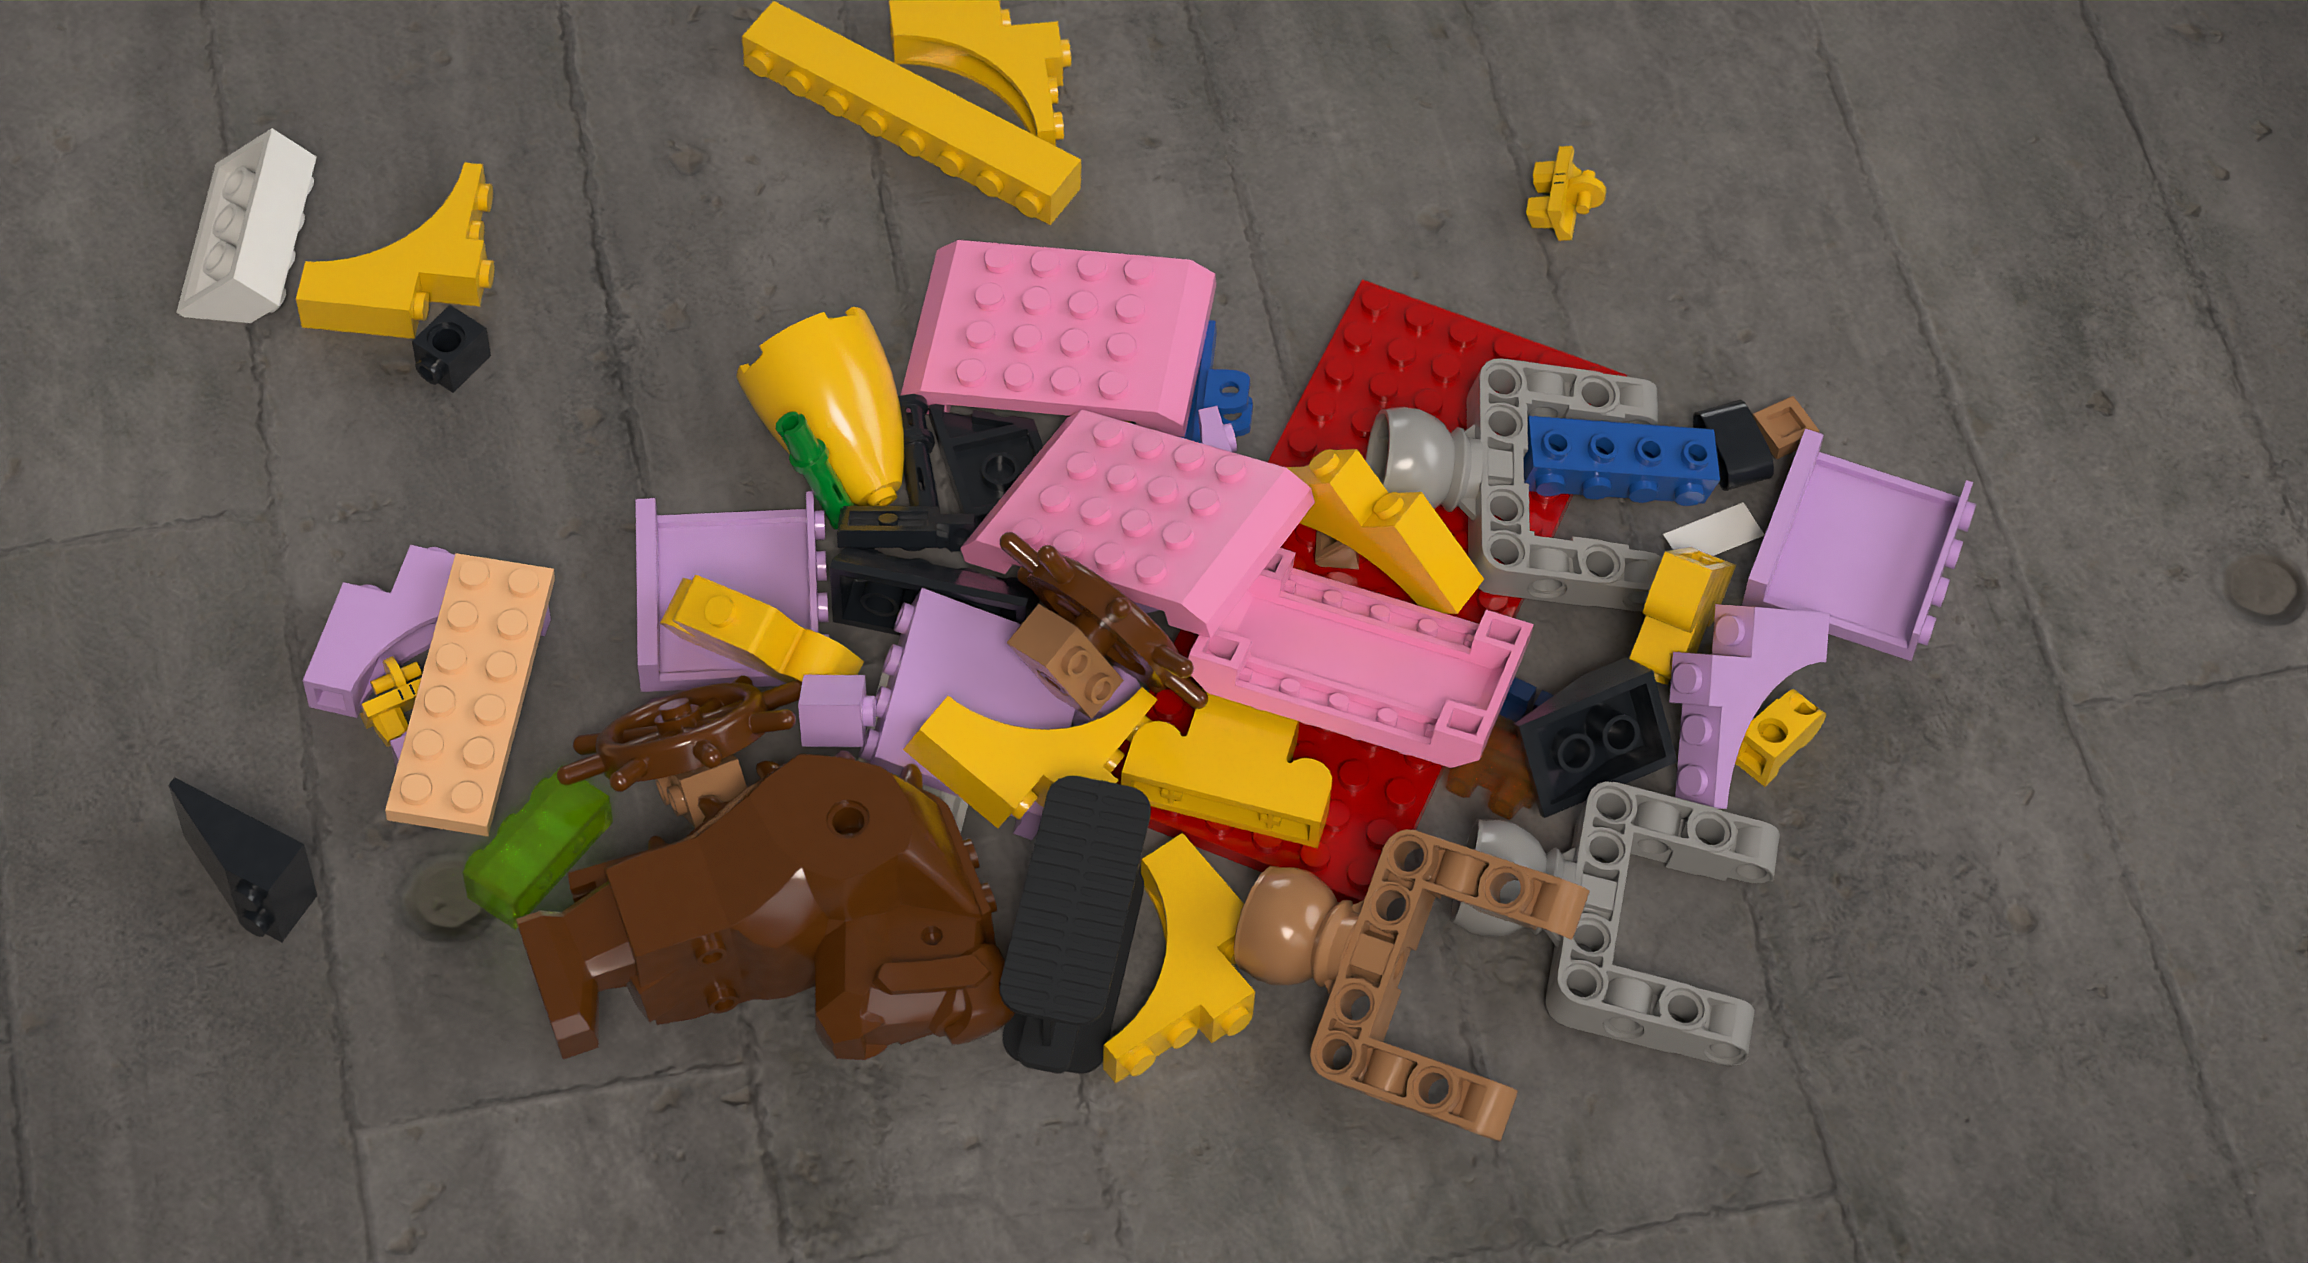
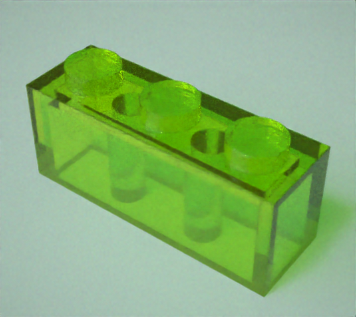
M557 770L550 778H543L535 786L530 800L517 814L512 813L508 815L501 823L497 836L484 850H476L467 860L462 873L468 899L514 930L518 928L516 919L529 915L613 823L610 796L585 780L570 786H564L557 780Z

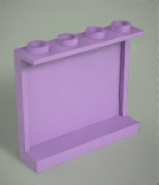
M1805 429L1748 578L1742 606L1830 613L1828 634L1912 661L1918 643L1926 646L1929 643L1937 619L1928 615L1931 605L1942 606L1950 579L1941 577L1944 568L1954 569L1963 545V541L1955 539L1957 531L1960 529L1967 532L1977 505L1968 501L1973 482L1966 480L1961 497L1821 453L1820 448L1824 434Z
M812 491L806 492V509L657 515L655 498L636 499L637 658L641 692L688 690L705 685L730 683L739 676L749 677L755 687L785 684L783 681L679 638L661 625L660 621L681 579L687 578L692 580L694 575H699L771 605L800 627L819 633V622H829L827 592L818 593L817 581H827L826 551H816V540H825L824 510L814 511V495Z
M921 588L911 605L903 603L897 616L894 631L901 633L898 646L892 644L886 656L882 672L889 675L886 687L881 686L875 696L876 717L878 719L875 730L869 728L865 735L864 745L860 748L859 758L865 759V763L881 766L899 776L904 766L914 764L921 771L924 785L959 797L903 750L948 695L957 703L991 720L1029 729L1069 728L1072 724L1075 708L1055 697L1007 644L1008 640L1022 624ZM1035 801L1021 819L1016 820L1013 834L1032 840L1038 833L1043 807Z

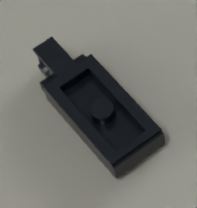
M843 506L839 516L837 544L838 548L850 547L860 550L901 548L905 551L915 552L925 548H947L950 552L961 551L962 545L976 530L975 514H940L939 506Z

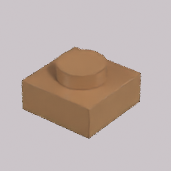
M1794 396L1753 413V417L1776 460L1797 451L1805 429L1819 433L1817 426Z

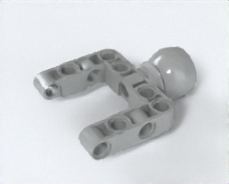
M1493 359L1486 362L1481 368L1468 393L1466 431L1463 428L1457 427L1450 433L1444 423L1435 416L1416 408L1396 407L1380 410L1371 429L1365 461L1388 493L1422 492L1434 509L1441 504L1447 512H1452L1457 506L1468 516V557L1484 578L1478 587L1479 589L1494 595L1581 606L1643 611L1662 560L1661 556L1652 552L1629 549V545L1611 543L1597 539L1572 536L1571 540L1534 536V531H1530L1529 484L1524 483V456L1528 451V416L1659 425L1658 393L1654 383L1645 379L1610 375L1591 370L1510 359ZM1493 515L1500 517L1503 521L1498 520ZM1494 558L1501 560L1504 564L1497 562ZM1589 570L1594 571V572L1597 573L1599 576L1594 575V574L1591 573Z
M1607 781L1597 784L1591 789L1576 820L1572 847L1563 854H1561L1558 848H1553L1548 853H1545L1539 841L1515 823L1501 819H1476L1465 847L1570 881L1590 890L1572 940L1539 927L1536 930L1531 929L1534 935L1545 931L1555 944L1546 993V1008L1550 1016L1557 1023L1581 1031L1721 1065H1739L1748 1060L1755 1012L1751 1004L1739 998L1615 966L1612 963L1630 854L1666 863V868L1693 875L1707 876L1726 881L1728 877L1749 883H1764L1774 879L1780 832L1776 827L1764 821L1725 812L1715 807ZM1600 813H1605L1613 819L1605 818ZM1699 838L1707 840L1712 845L1702 842ZM1592 856H1598L1602 858L1606 863H1601L1595 860ZM1513 880L1503 886L1500 891L1501 903L1507 904L1517 899L1521 889L1520 881ZM1452 899L1451 923L1457 924L1470 933L1484 937H1496L1513 934L1524 928V926L1478 912L1473 907ZM1576 943L1588 946L1592 952L1582 950ZM1569 988L1579 990L1585 997L1574 995ZM1670 1014L1680 1016L1685 1023L1676 1021Z

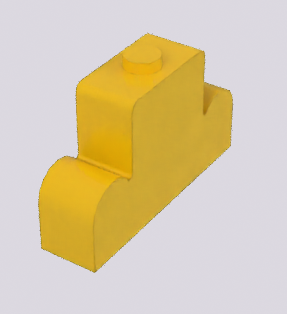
M1692 547L1665 551L1643 609V615H1646L1629 659L1652 669L1656 682L1668 685L1672 675L1673 652L1697 653L1706 628L1710 627L1714 621L1715 605H1721L1736 565Z
M694 575L692 580L687 578L681 579L660 621L661 625L681 639L785 683L794 680L802 682L804 675H858L864 663L862 659L845 646L820 633L800 627L775 607L699 575Z
M1207 693L1208 703L1202 709H1195L1187 736H1181L1180 731L1175 726L1161 721L1146 723L1136 731L1122 770L1121 785L1134 787L1143 792L1152 807L1318 848L1329 813L1332 776L1329 769L1315 759L1301 758L1291 763L1298 739L1299 721Z

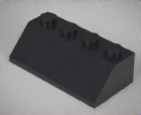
M846 547L832 559L830 565L833 622L901 636V633L894 631L899 611L904 602L910 605L913 603L921 588L1022 624L1039 604V598L1033 590L1022 584L1016 577L1001 578L981 574L971 568L955 569L935 565L920 558L905 559L885 555L875 549L860 550Z

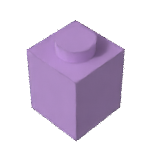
M865 675L803 676L798 704L802 747H863L866 726H875L876 699L875 696L866 695Z

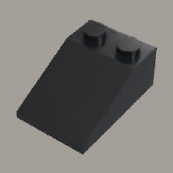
M1627 657L1582 675L1515 723L1539 813L1543 818L1586 801L1591 789L1597 784L1606 781L1627 784L1677 762L1654 672L1652 669Z
M174 777L169 783V788L184 838L237 916L239 923L255 936L263 937L266 934L282 943L317 897L305 845Z

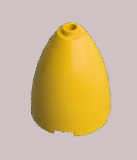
M851 307L846 311L847 316L827 318L825 312H822L789 326L762 343L759 347L763 353L751 366L748 363L741 365L737 370L736 378L756 414L772 436L790 455L783 439L775 429L776 423L788 412H797L798 415L803 414L816 439H820L825 443L829 451L828 460L853 504L857 506H888L897 499L896 492L902 485L904 468V430L901 408L893 374L884 349L866 312L861 308Z

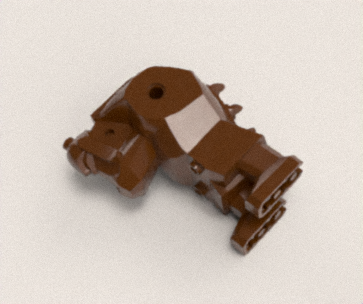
M841 750L835 754V757L799 754L783 765L773 761L757 763L756 771L760 780L745 789L736 798L726 802H722L715 796H705L698 799V807L705 818L703 823L691 831L685 838L666 844L661 837L655 835L648 841V850L569 872L568 879L574 900L573 905L562 912L538 911L516 919L563 1060L598 1048L599 992L621 987L628 988L636 1006L649 1023L655 1020L657 1025L695 1019L710 1013H724L732 1010L740 1003L754 999L788 998L815 986V1031L822 1045L836 1059L867 1060L883 1052L888 1045L894 1043L903 1045L932 1034L938 1037L946 1036L952 1045L969 1043L998 1031L1015 1014V1012L1005 1006L1000 996V981L1005 960L995 943L992 913L997 912V906L989 883L984 882L980 884L975 869L980 868V864L971 839H962L949 806L938 796L923 790L922 774L916 765L908 764L904 766L900 777L881 766L856 761L849 751Z

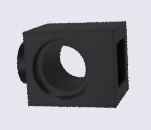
M449 305L412 341L416 362L415 367L420 376L430 384L435 385L438 383L452 393L491 357L487 328L452 305Z

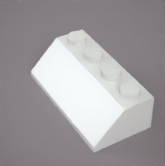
M271 128L215 164L176 313L188 318L252 323L267 313L275 312L282 305L286 297L284 285L287 273L296 256L293 249L297 233L305 220L303 209L306 197L314 184L312 173L316 161L315 155Z

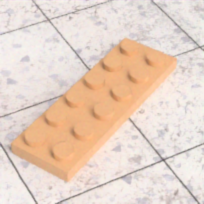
M455 553L385 812L388 821L489 836L555 581L553 568Z

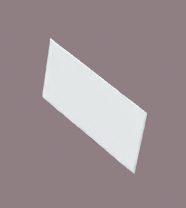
M1744 502L1663 534L1673 550L1692 547L1712 556L1765 536Z

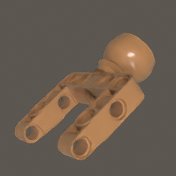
M1406 829L1396 832L1388 839L1382 850L1365 900L1355 905L1350 900H1343L1338 903L1335 895L1326 883L1311 872L1299 868L1269 866L1260 874L1243 906L1234 943L1235 962L1239 969L1244 970L1254 979L1270 985H1295L1305 983L1314 978L1317 986H1326L1330 996L1310 1053L1312 1066L1318 1074L1342 1087L1501 1142L1518 1090L1383 1042L1402 991L1398 989L1401 976L1411 950H1417L1435 897L1440 899L1441 895L1447 896L1473 907L1478 912L1533 930L1539 927L1572 940L1590 890L1570 881L1432 835ZM1423 849L1424 859L1420 867L1410 872L1405 871L1404 862L1407 855L1412 850ZM1513 880L1520 881L1521 889L1517 899L1511 903H1501L1500 891L1503 886ZM1397 898H1405L1406 909L1403 915L1397 920L1388 921L1386 913L1389 904ZM1368 996L1370 1009L1367 1015L1362 1019L1353 1020L1351 1015L1353 1003L1359 997ZM1350 1045L1352 1050L1350 1063L1345 1068L1336 1070L1333 1064L1334 1054L1342 1046ZM1439 1079H1446L1449 1085L1446 1098L1440 1103L1431 1104L1428 1096L1431 1085Z

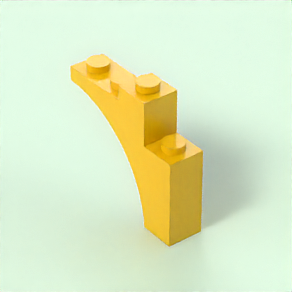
M889 0L890 35L895 64L934 67L969 78L1000 97L1020 118L1029 133L1056 146V140H1064L1062 112H1053L1052 104H1058V86H1063V67H1071V51L1069 39L1061 40L1058 21L1011 25L1009 9H1001L999 0Z
M464 162L460 177L444 204L430 219L406 237L379 250L353 258L335 261H305L296 295L302 328L415 339L419 320L426 321L429 302L480 307L484 288L491 289L494 279V261L487 260L484 243V222L481 221L483 212H490L493 186L485 182L483 164Z
M1328 449L1315 456L1308 466L1286 467L1311 487L1315 503L1299 523L1331 536L1364 556L1393 579L1418 606L1444 614H1458L1483 582V576L1423 493H1388L1357 449Z
M1141 687L1126 703L1100 719L1074 727L1048 730L1017 727L991 720L957 703L948 695L903 750L998 829L1011 814L1020 820L1035 801L1044 808L1049 788L1062 777L1081 776L1116 784L1119 780L1111 772L1125 756L1118 748L1125 739L1132 742L1136 731L1144 724L1152 722L1145 714L1157 699Z
M1183 833L1141 859V875L1144 880V890L1151 899L1161 922L1166 955L1156 986L1146 1004L1120 1033L1104 1044L1103 1069L1115 1084L1130 1074L1131 1076H1138L1145 1072L1154 1063L1156 1057L1170 1047L1177 1049L1186 1045L1193 1039L1198 1029L1213 1043L1225 1034L1233 1036L1242 1031L1250 1023L1253 1016L1255 991L1232 965L1236 964L1234 943L1244 903Z

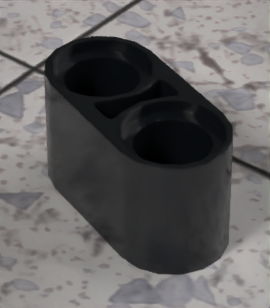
M1742 399L1694 413L1693 428L1714 429L1720 475L1718 484L1724 491L1772 478L1774 475V464L1771 451L1748 406Z

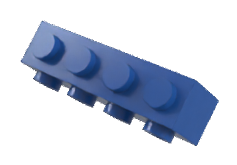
M1528 416V451L1524 456V483L1529 484V491L1537 492L1539 495L1574 494L1583 495L1585 498L1594 500L1606 497L1630 498L1631 501L1637 503L1659 500L1673 501L1682 506H1693L1699 503L1704 504L1720 481L1714 429Z

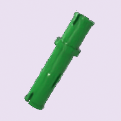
M788 412L777 421L775 429L790 452L789 461L792 467L799 474H803L815 498L829 519L832 528L837 530L841 508L843 506H854L828 460L829 451L825 443L820 439H816L803 414L798 415L797 412Z

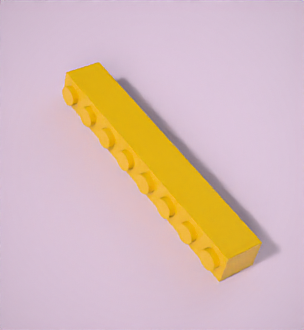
M775 1L766 8L742 35L744 66L748 67L757 76L767 77L786 87L792 94L798 97H805L823 106L832 115L846 118L861 126L870 135L880 136L901 147L907 154L920 157L938 166L947 175L961 178L978 187L985 195L997 197L1007 202L1028 217H1035L1051 225L1081 189V159Z

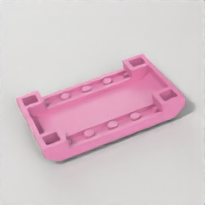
M956 240L938 249L936 252L901 395H921L926 398L928 407L933 404L945 405V412L947 413L950 412L951 405L1071 416L1083 409L1121 421H1132L1142 427L1185 438L1216 290L1215 273L1189 259ZM907 408L906 412L911 413L910 408Z
M1082 409L1066 418L962 545L961 551L965 562L1006 574L1013 564L1020 567L1022 565L1000 547V538L1004 533H1015L1037 552L1042 546L1051 545L1060 554L1076 560L1101 576L1131 601L1164 611L1168 625L1211 638L1315 503L1311 487L1285 467Z
M1280 548L1211 638L1199 635L1189 653L1188 659L1194 666L1191 676L1209 694L1242 703L1258 710L1294 719L1306 725H1313L1343 734L1355 740H1362L1395 750L1404 755H1411L1453 768L1480 760L1531 639L1534 624L1488 610L1485 611L1480 624L1295 569L1293 565L1296 552Z

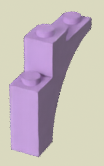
M410 545L391 593L384 592L373 585L365 584L358 586L343 582L303 678L309 707L357 718L362 708L361 704L366 702L373 692L370 681L386 675L382 663L383 660L393 656L400 667L411 658L430 648L454 561V554H450L448 551L438 547L423 548ZM549 605L542 627L541 636H545L549 623L551 621Z
M1716 604L1712 654L1673 652L1669 702L1682 704L1676 798L1719 809H1727L1733 768L1739 748L1754 715L1772 690L1786 677L1807 665L1826 662L1830 613Z

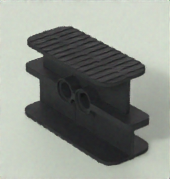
M1065 776L1055 781L1047 792L1000 981L1001 999L1008 1009L1015 1012L1013 1018L1004 1026L1003 1045L1006 1052L1013 1059L1019 1061L1027 1068L1055 1074L1065 1071L1084 1074L1095 1070L1103 1062L1104 1044L1110 1038L1144 893V880L1138 871L1150 821L1151 805L1147 796L1134 787L1081 776Z

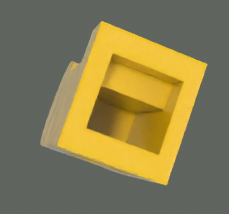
M1791 689L1779 700L1776 699L1751 721L1739 748L1735 764L1766 787L1777 776L1780 767L1800 748H1803L1813 739L1824 723L1826 713L1795 689Z

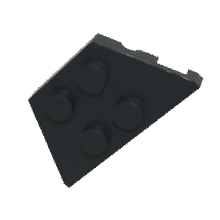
M929 405V418L961 514H975L977 528L1043 448L1034 419L1017 416L999 417L991 412L973 410L972 416L945 412V405Z

